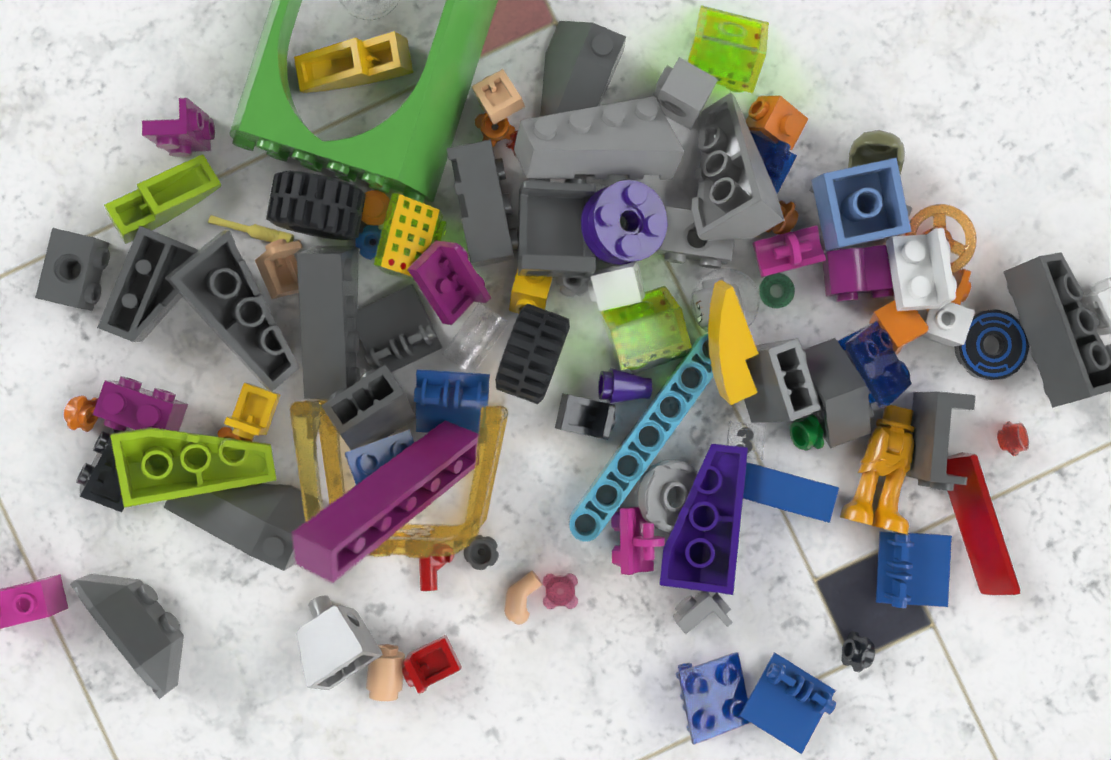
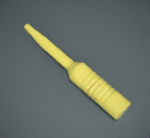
M210 215L208 220L209 224L246 232L252 238L270 243L279 239H285L289 243L293 242L294 239L293 234L257 224L247 226Z

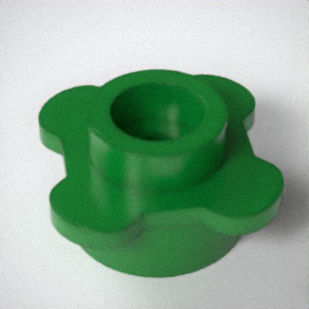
M810 414L807 418L803 419L801 417L794 420V423L790 426V437L798 449L808 451L811 447L816 449L823 448V430L815 415Z

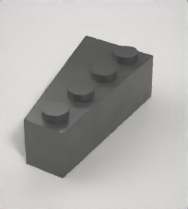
M229 230L221 231L165 277L265 388L273 392L300 368L285 337L276 324L266 300L252 278L250 269L236 247L235 240Z

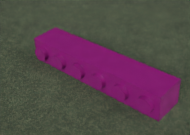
M446 420L294 530L292 535L295 564L333 584L480 464V434Z

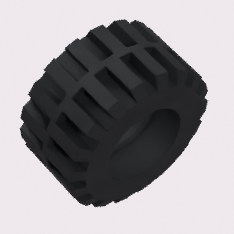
M299 171L279 172L274 174L266 219L275 226L306 235L335 240H351L359 236L366 194L357 186L339 179Z
M527 303L519 312L506 344L495 379L496 390L538 405L545 397L570 329L569 318Z

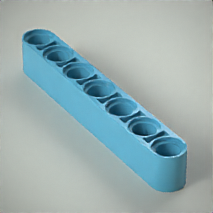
M708 334L700 336L694 342L687 355L683 357L571 512L569 528L571 534L576 539L589 542L601 533L714 377L711 361L704 355L702 350L704 342L708 339ZM686 368H692L698 373L699 381L694 388H687L682 383L681 375ZM666 397L674 398L678 404L677 413L672 417H665L660 410V404ZM646 426H652L657 431V440L650 446H644L639 441L640 430ZM626 455L633 456L637 462L635 471L629 475L621 474L617 468L619 459ZM603 485H611L616 490V496L610 503H601L596 498L597 490ZM588 514L595 519V525L592 530L581 532L575 527V521L580 515Z

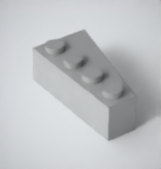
M655 96L520 120L514 152L527 179H574L575 174H588L593 176V179H607L608 175H628V179H643L644 175H659L660 180H672L684 153Z

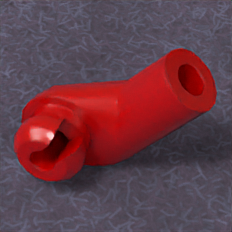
M435 543L421 555L419 559L420 591L438 590L437 571L447 562L450 563L455 556L453 547L448 543Z

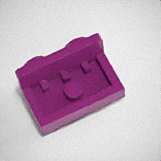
M179 98V119L142 121V136L155 143L156 147L169 152L170 156L190 157L192 152L211 151V140L215 138V126L212 118L191 100Z
M434 241L408 268V271L441 322L446 325H453L473 302L487 303L491 296L485 288L483 278L476 273L468 259L467 251L461 245L454 242Z

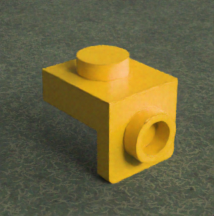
M517 269L511 291L509 311L519 314L527 303L545 310L553 277L518 276Z
M244 383L233 414L225 418L224 424L234 427L233 434L253 440L255 435H267L281 394L250 383Z

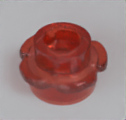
M1008 421L1003 424L1002 430H999L997 433L1000 448L1003 451H1008L1012 456H1018L1019 452L1027 451L1029 449V437L1025 426L1021 422L1013 424Z

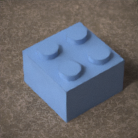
M897 158L823 173L811 180L826 251L911 232Z

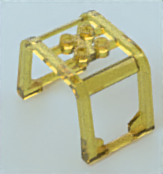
M327 401L294 402L289 408L306 522L323 510L317 461L316 438L318 431L329 504L345 494L340 453V434L321 407ZM481 406L476 463L465 522L455 525L407 523L368 554V556L388 557L391 555H406L409 558L456 554L472 543L488 517L509 414L505 406Z

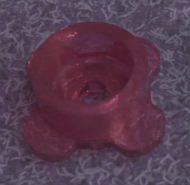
M552 573L547 574L543 578V585L546 587V596L543 598L544 606L548 609H554L556 606H566L568 609L575 608L578 604V598L575 596V586L578 584L577 577L572 573H568L565 576H555ZM562 588L564 593L558 594L557 589Z

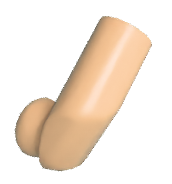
M530 571L510 586L506 593L505 615L509 621H513L517 625L525 623L529 618L530 614L526 608L527 596L542 586V582L534 571Z

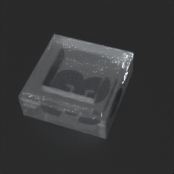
M728 421L727 445L748 447L747 459L763 460L766 424Z

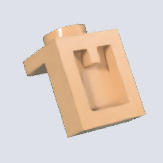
M503 69L491 76H487L472 86L480 107L487 113L493 124L525 107L520 94Z

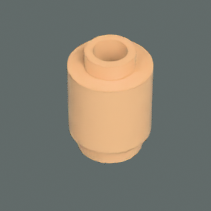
M382 644L378 646L383 655L368 664L366 689L369 690V698L372 700L394 701L398 699V692L402 691L403 688L402 667H404L405 654L398 651L399 647L396 645Z

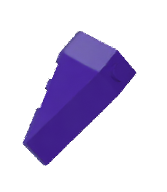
M720 444L710 445L694 480V484L663 548L660 586L734 595L748 447Z

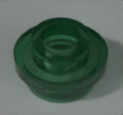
M777 273L766 276L761 281L758 293L763 304L773 309H779L787 306L793 300L795 287L788 276ZM772 285H778L781 288L782 293L779 298L771 295L770 288Z

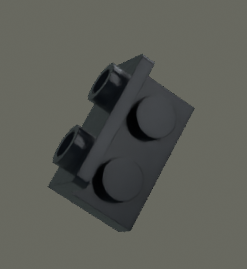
M110 428L108 433L104 431L100 433L93 447V451L97 452L91 465L88 463L83 465L76 483L81 484L80 497L122 513L124 505L110 436L113 433H120V430Z

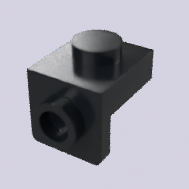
M562 393L555 428L608 440L610 432L615 425L614 413L616 406L610 403Z

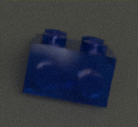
M877 321L837 340L843 350L847 349L856 369L871 392L868 394L870 404L876 402L880 408H885L891 405L912 385L907 366L904 362L899 361L892 348V340L886 330L881 329Z

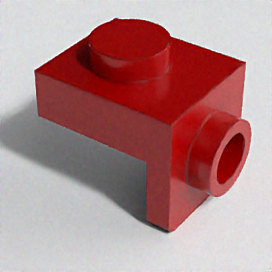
M444 635L408 653L403 661L402 673L409 687L415 686L418 694H421L427 690L428 686L460 671L462 666L447 635Z

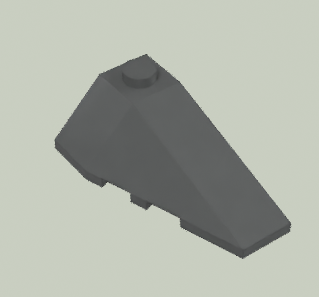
M559 21L545 53L540 117L600 106L623 54L626 36L593 22Z
M260 483L170 499L166 501L163 508L249 556L285 571L295 564L292 532L318 513L323 499L292 485Z

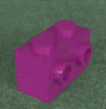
M120 376L119 381H104L92 415L105 419V426L121 431H126L127 427L134 430L158 428L179 431L188 404L175 400L176 394L159 388H154L153 392L141 388L142 382Z

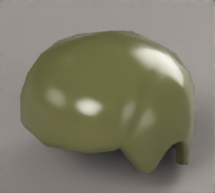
M882 130L864 132L851 145L848 168L897 158L901 175L905 159L904 144L893 133Z

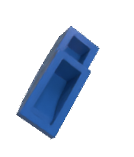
M749 462L746 463L743 499L830 523L839 487Z

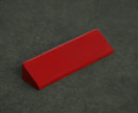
M961 452L948 456L946 473L967 477V485L954 484V490H947L979 591L984 595L1020 594L1021 590L977 455Z

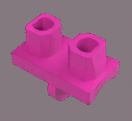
M817 225L752 243L761 278L826 261Z
M639 506L620 508V511L615 512L611 518V527L614 531L620 532V545H615L612 549V563L620 566L621 574L624 575L654 571V547L664 546L665 537L654 536V523H648L642 517Z

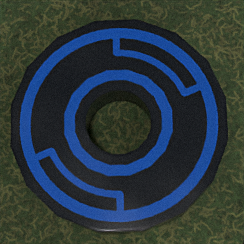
M998 309L975 313L964 345L954 346L955 355L959 363L963 365L970 375L983 380L1006 379L1018 372L1025 363L1030 348L1026 333L1021 327L1019 320L1011 313ZM989 335L994 336L999 343L998 351L994 355L988 354L984 349V340Z

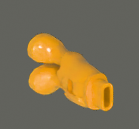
M885 404L882 419L876 420V428L870 436L865 455L860 462L862 464L857 473H862L856 493L852 501L843 506L840 518L908 534L909 522L899 514L898 501L906 472L910 470L913 458L914 439L913 435L910 434V432H914L915 428L910 426L913 410ZM879 476H885L879 502L873 513L872 505Z

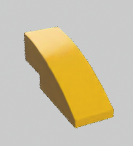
M395 31L364 41L355 37L294 57L299 89L302 93L355 87L414 73L408 39Z
M723 280L714 283L709 310V355L719 395L730 405H733L758 393L745 360L759 353L733 286Z

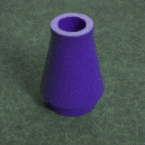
M610 368L609 371H601L598 396L599 399L607 400V403L650 399L651 378L637 376Z

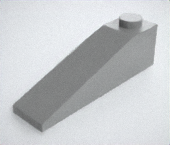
M730 92L701 111L698 148L702 151L700 168L695 169V180L699 182L697 197L692 199L693 218L698 237L701 240L752 239L784 221L775 188L738 102Z

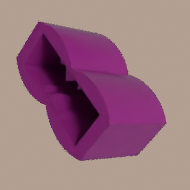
M886 245L839 249L824 253L826 261L822 263L826 297L836 296V302L858 300V293L871 292L872 299L894 296Z

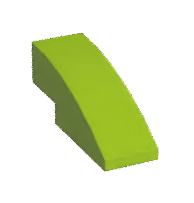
M201 154L138 183L137 190L104 204V207L122 240L127 244L134 240L139 226L153 231L204 200L219 189L221 183L204 154Z

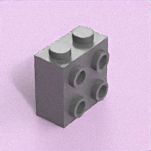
M799 338L756 345L759 354L745 360L758 392L744 399L751 423L791 422L821 410L817 399L818 392L815 384L812 382L806 364V353L801 347Z
M386 365L379 369L367 371L361 376L359 382L348 389L334 392L328 398V401L321 405L350 450L384 439L416 419L405 392Z

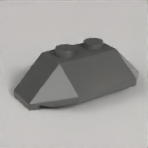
M89 574L70 583L92 617L134 671L152 688V691L159 699L178 685L184 635L180 631V624L176 617L170 612H166L158 603L157 593L151 586L144 584L140 579Z

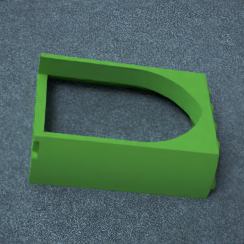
M272 0L229 132L233 139L232 144L249 151H253L256 146L267 151L266 155L287 162L288 157L300 161V166L315 172H321L323 167L335 172V177L350 183H355L356 178L369 183V188L389 194L390 189L402 192L403 196L421 203L424 200L434 203L448 159L447 148L452 146L498 0H446L422 75L404 104L386 121L375 128L354 137L333 141H322L307 128L296 110L289 89L287 76L288 48L302 0Z

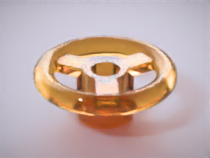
M946 204L927 206L910 220L911 232L905 233V236L916 235L921 223L933 216V228L926 230L921 235H927L935 228H944L946 240L950 244V252L959 256L950 263L953 274L965 267L974 255L977 244L975 227L970 218L962 210ZM946 216L955 219L961 225L965 234V245L952 239L951 233L946 230Z

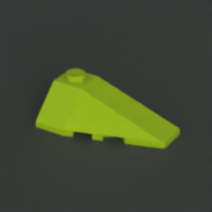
M158 428L138 429L110 435L124 508L277 480L271 444Z

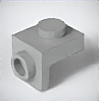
M701 591L694 598L690 595L683 599L675 608L677 613L673 615L676 624L685 634L713 611L727 627L733 623L726 615L731 608L721 596L716 593L711 597L706 591Z

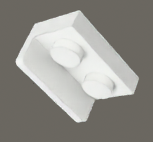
M935 228L927 235L892 236L886 241L897 311L938 309L955 300L957 284L951 271L949 260L950 244L946 240L944 228Z

